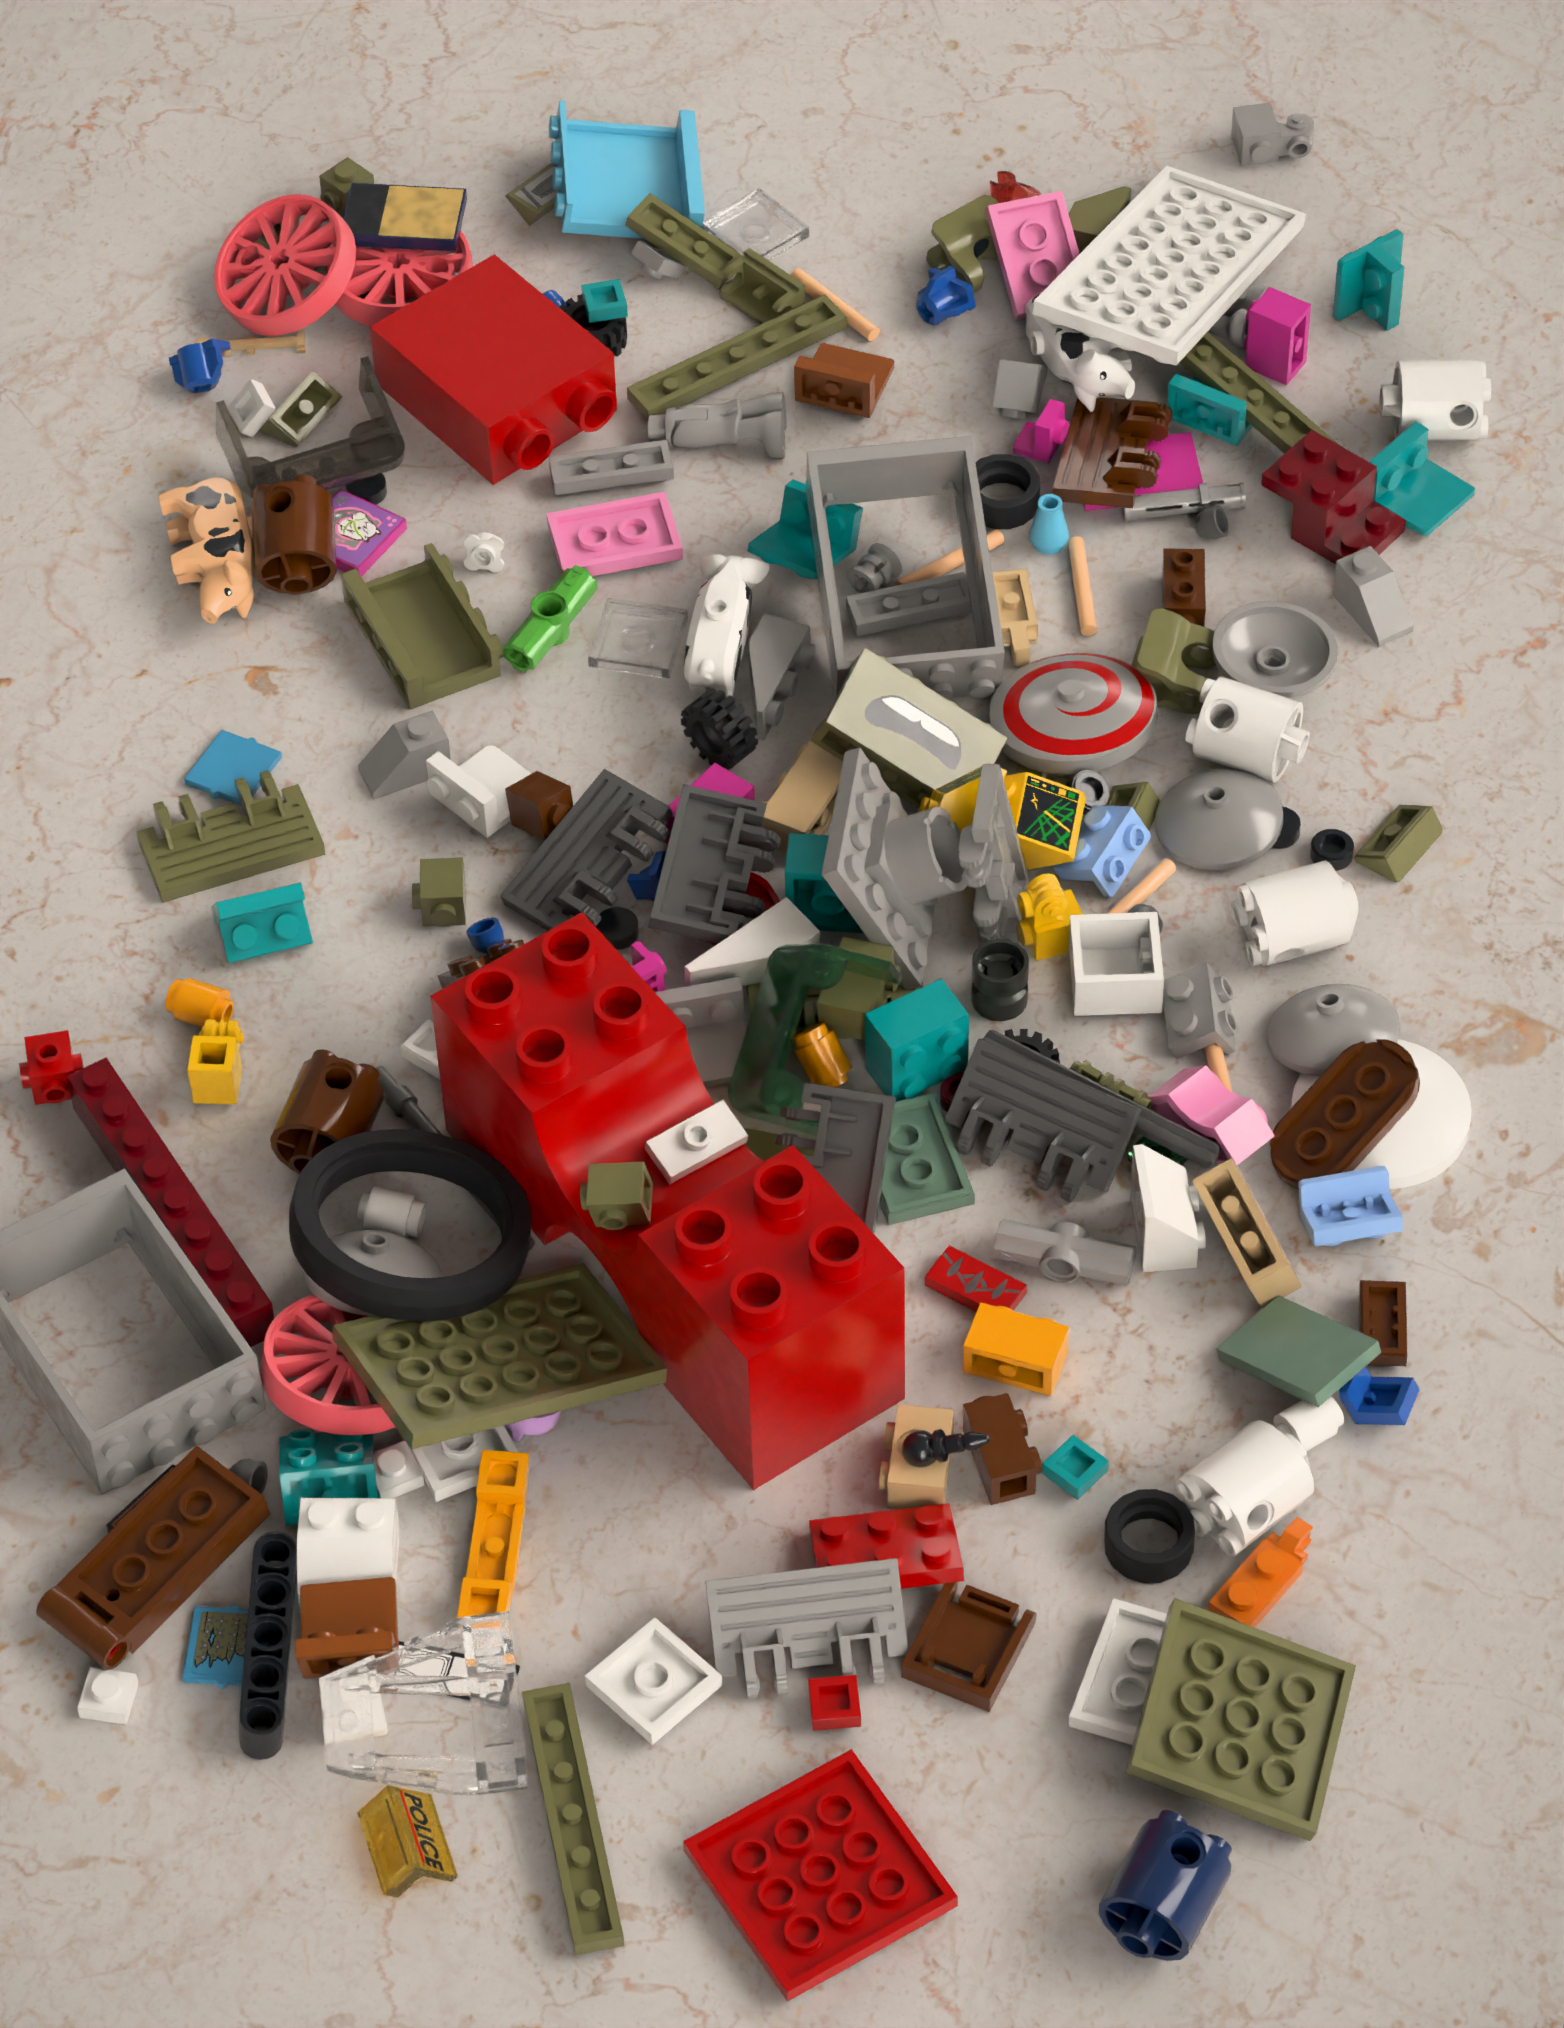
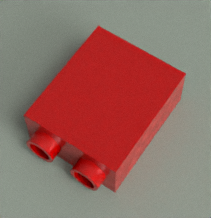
M495 254L370 326L376 385L492 485L519 469L531 470L538 467L547 459L552 449L582 431L594 432L599 430L617 411L614 353Z

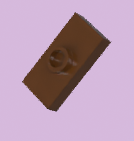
M1360 1280L1359 1332L1378 1340L1381 1354L1368 1365L1406 1367V1282Z

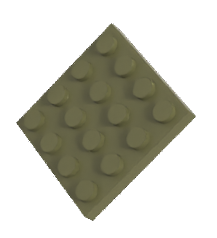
M1174 1598L1168 1608L1125 1773L1311 1841L1317 1833L1356 1665Z

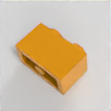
M980 1302L963 1345V1372L1052 1396L1068 1355L1069 1326L1059 1324L1049 1318H1036L1018 1313L1005 1306H992Z

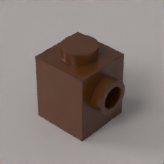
M539 771L505 788L511 825L544 841L574 806L571 787Z

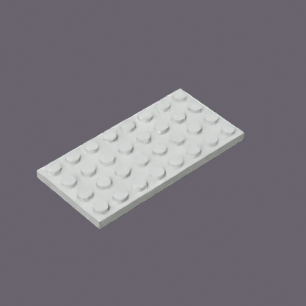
M1166 166L1034 300L1032 314L1044 318L1052 324L1064 325L1080 331L1088 337L1100 338L1114 343L1124 350L1136 351L1153 357L1160 363L1176 366L1304 227L1306 214Z

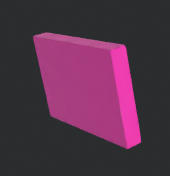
M1191 432L1169 434L1161 442H1156L1155 440L1152 442L1148 441L1147 451L1149 449L1151 451L1155 450L1161 456L1160 459L1162 461L1160 469L1157 470L1156 484L1150 488H1136L1135 495L1198 488V484L1203 483ZM1083 504L1085 511L1119 508Z

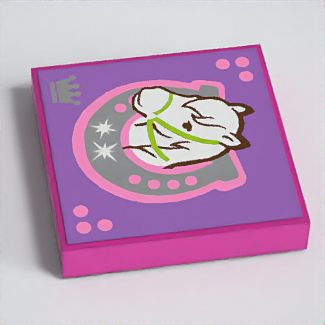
M340 489L332 497L337 569L344 572L357 569L362 577L407 529L406 519Z

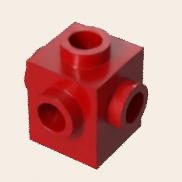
M65 1030L24 1037L27 1062L19 1063L23 1089L32 1088L35 1105L71 1100L67 1075L84 1068L81 1053L73 1054L69 1031Z

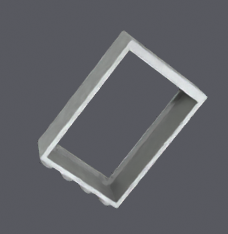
M971 436L807 452L806 498L834 701L848 676L847 670L853 661H846L825 511L826 507L830 505L954 493L977 648L885 657V659L909 676L919 679L925 686L946 699L972 696L974 698L989 697L1002 684L1005 651Z
M125 1168L0 1230V1343L101 1494L129 1484L135 1477L156 1466L168 1464L177 1455L196 1445L210 1442L218 1434L239 1423L249 1422L258 1413L266 1410L257 1356ZM128 1243L215 1369L94 1431L8 1303Z

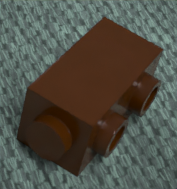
M1163 548L1162 609L1177 613L1190 623L1205 627L1206 612L1205 549Z
M1008 1393L997 1396H982L973 1402L963 1404V1432L973 1431L990 1436V1441L987 1444L971 1451L990 1505L1036 1494V1475L1042 1473V1464L1037 1448L1035 1446L1028 1447L1025 1436H1028V1428L1023 1411L1021 1409L1014 1410Z

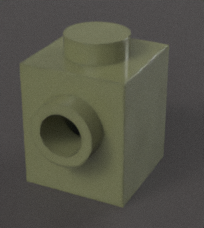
M347 157L319 176L321 201L329 205L344 218L351 184H374V175Z
M463 857L420 859V883H412L413 909H421L423 926L466 925V880Z
M644 1162L589 1164L588 1182H582L580 1187L582 1209L589 1211L595 1227L621 1230L631 1225H650L653 1182Z

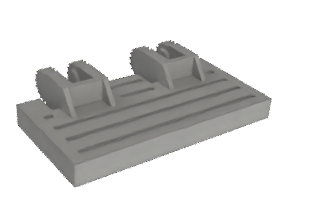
M982 764L973 823L961 829L957 854L961 868L963 867L964 883H966V886L969 885L970 888H976L973 918L979 928L977 930L981 943L994 939H1009L1019 944L1016 923L1022 920V915L1017 902V894L1025 892L1029 878L1000 764Z
M897 1558L705 1581L715 1670L722 1677L737 1675L735 1653H742L747 1699L758 1698L760 1690L759 1676L756 1674L754 1651L772 1649L774 1666L773 1684L777 1690V1695L789 1693L784 1654L785 1647H789L791 1668L794 1669L833 1664L831 1642L837 1641L841 1675H856L855 1664L852 1662L850 1640L867 1638L870 1657L869 1673L874 1684L885 1681L880 1636H885L887 1657L903 1656L908 1653Z

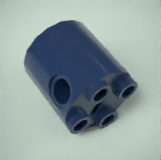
M1162 1810L1158 1818L1149 1819L1142 1825L1101 1899L1098 1914L1103 1924L1117 1938L1118 1943L1135 1956L1142 1958L1152 1957L1165 1961L1181 1960L1190 1952L1231 1875L1232 1865L1228 1859L1232 1852L1230 1844L1217 1835H1205L1198 1829L1189 1826L1180 1814L1170 1810Z

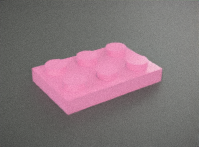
M1062 191L988 205L985 210L1015 320L1027 318L1025 306L1028 301L1035 295L1043 292L1080 254Z
M665 492L546 513L547 526L561 573L566 568L571 569L574 565L587 569L591 576H597L683 559V547Z

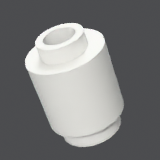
M374 1186L370 1194L363 1193L358 1207L357 1218L364 1220V1230H381L406 1238L408 1236L419 1238L425 1223L427 1203L418 1201L416 1195Z
M1331 1396L1319 1407L1301 1400L1275 1415L1273 1423L1274 1427L1282 1433L1294 1436L1307 1452L1336 1435L1338 1427L1344 1424V1416L1338 1403Z

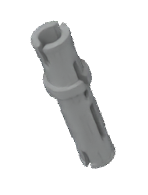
M1243 482L1208 487L1207 483L1198 484V488L1138 494L1135 495L1133 509L1122 508L1124 521L1199 513L1206 508L1219 505L1223 510L1245 509V487Z

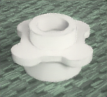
M487 532L477 535L470 534L465 538L464 546L467 548V557L464 560V565L468 570L488 569L492 573L502 571L504 561L501 559V553L504 548V542L501 538ZM480 552H486L488 555L482 556Z

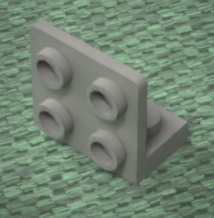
M740 977L655 992L686 1026L690 1051L705 1087L758 1077V1065L744 1018V996Z

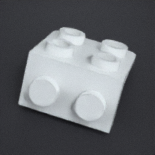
M492 745L486 746L460 766H457L439 751L426 760L427 786L430 794L486 838L511 821L505 788L531 774L499 748Z

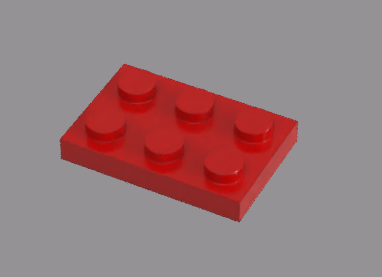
M950 1503L809 1520L810 1538L816 1568L897 1558L901 1589L964 1581V1567Z

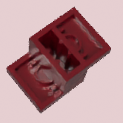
M1314 430L1308 432L1262 473L1261 485L1294 504L1291 539L1336 564L1337 560L1369 546L1380 555L1405 532L1406 519L1374 502L1377 466Z

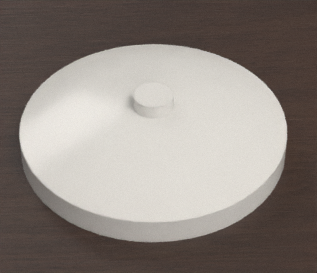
M1399 1039L1397 1043L1410 1053L1419 1072L1420 1087L1417 1098L1411 1108L1355 1168V1170L1385 1166L1389 1172V1189L1414 1186L1426 1182L1445 1171L1462 1152L1468 1138L1471 1122L1469 1094L1457 1072L1444 1059L1432 1051ZM1300 1074L1294 1087L1291 1108L1320 1076Z

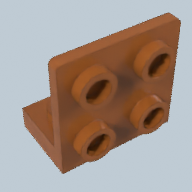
M821 343L813 359L799 356L794 365L795 401L870 418L893 372L894 360Z
M393 1577L307 1584L300 1587L301 1639H295V1658L303 1678L337 1676L369 1669H376L377 1672L400 1670L397 1586Z

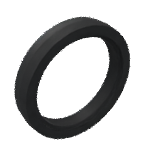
M410 1129L376 1130L339 1140L324 1148L307 1163L296 1182L291 1199L289 1235L294 1255L300 1266L319 1287L336 1299L351 1307L381 1317L406 1321H438L458 1318L486 1308L512 1288L522 1272L530 1248L531 1210L526 1194L518 1181L501 1163L482 1150L455 1138L427 1131ZM389 1171L426 1174L452 1182L480 1199L494 1215L501 1231L502 1240L489 1258L467 1271L437 1278L403 1277L365 1266L340 1250L326 1234L319 1218V1209L324 1200L335 1189L360 1176Z

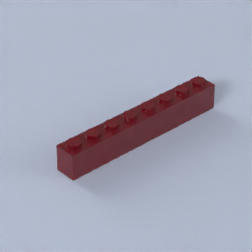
M107 1057L67 1075L73 1109L114 1171L118 1172L125 1168L248 1345L253 1347L263 1342L266 1332L274 1320L272 1302Z

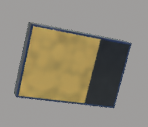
M352 183L343 219L353 233L356 246L456 251L467 202V191L464 188Z

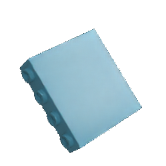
M559 100L557 116H550L549 139H555V141H552L550 154L551 164L557 165L553 170L552 188L553 190H559V193L555 195L554 215L561 217L562 233L644 239L625 225L628 215L649 193L702 228L705 209L695 111L680 110L676 128L566 119L565 101Z

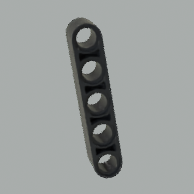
M277 1531L262 1535L256 1541L253 1550L239 1713L240 1747L246 1755L258 1760L269 1759L275 1756L282 1747L284 1736L297 1549L296 1543L290 1536ZM270 1561H280V1562H282V1563H280V1564H270V1563H268V1562H270ZM269 1601H274V1602H278L279 1604H277V1605H267V1604H264V1603H265V1602H269ZM266 1642H271V1643H275L276 1645L270 1646V1647H266V1646H262V1645H260V1644L266 1643ZM270 1684L273 1687L263 1689L257 1687V1685ZM256 1726H266L270 1729L258 1731L253 1728Z

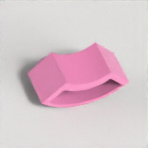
M1207 1065L1181 1070L1148 1096L1153 1101L1152 1108L1157 1114L1218 1144L1220 1151L1215 1162L1219 1164L1232 1158L1237 1166L1274 1137L1267 1124V1116L1262 1108L1255 1104L1252 1098L1240 1097L1228 1090L1220 1082L1219 1078L1210 1071Z

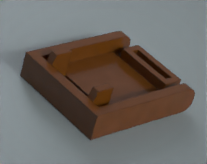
M944 1583L901 1664V1677L990 1712L1035 1625L1037 1613L1027 1609L1016 1627L1013 1625L1019 1613V1604L967 1584L959 1597V1604L952 1601L956 1595L958 1583ZM936 1663L972 1678V1683L933 1667Z

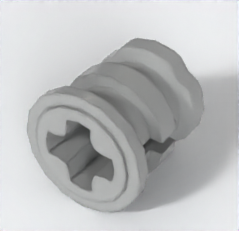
M880 543L872 544L868 554L859 560L858 565L853 566L848 571L849 582L858 593L878 590L885 587L891 578H896L901 574L902 564L889 547Z

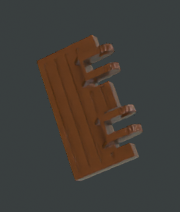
M1077 397L1053 484L1052 494L1059 496L1062 502L1133 509L1136 488L1140 489L1143 487L1145 489L1156 484L1157 470L1160 469L1162 460L1155 450L1151 451L1149 449L1147 451L1148 441L1152 442L1155 440L1156 442H1161L1168 437L1170 429L1168 426L1172 421L1173 410L1167 404H1158L1157 402L1097 397L1095 409L1093 412H1090Z

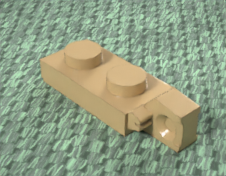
M1018 569L992 572L1004 647L1010 646L1014 667L1025 666L1030 663V644H1037L1038 622L1027 570Z

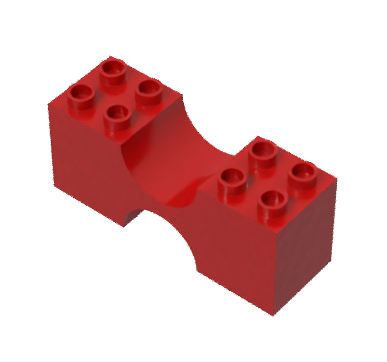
M583 912L430 996L446 1131L452 1138L468 1143L493 1157L518 1181L530 1205L531 1230L544 1245L549 1244L568 1232H572L594 1254L623 1297L638 1332L667 1367L666 1383L663 1385L753 1490L905 1399V1267L794 1145L763 1161L743 1144L671 1184L667 1182L645 1150L646 1141L711 1107L714 1103L694 1063L688 1043L686 1026ZM644 1162L653 1182L650 1225H631L621 1230L595 1227L589 1211L582 1209L580 1200L581 1183L588 1182L589 1164Z

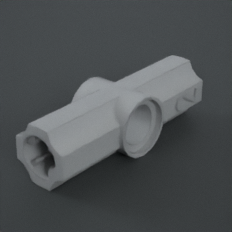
M1003 1219L1000 1221L997 1229L993 1258L1038 1267L1046 1277L1061 1283L1074 1282L1081 1276L1127 1286L1133 1273L1136 1246L1089 1237V1233L1084 1228L1071 1222L1055 1223L1050 1229Z

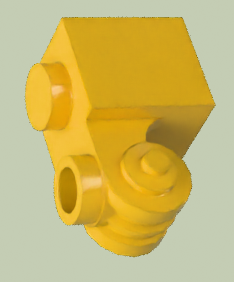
M1054 874L1039 875L1028 883L1025 892L1017 894V902L1022 915V920L1016 923L1018 937L1022 946L1029 945L1035 961L1069 953L1070 915L1083 914L1071 889L1063 891Z
M206 1019L204 1026L199 1032V1036L193 1035L187 1069L193 1103H238L242 1076L239 1048L241 1043H244V1033H242V1028L239 1027L238 1020L225 1022L224 1020Z

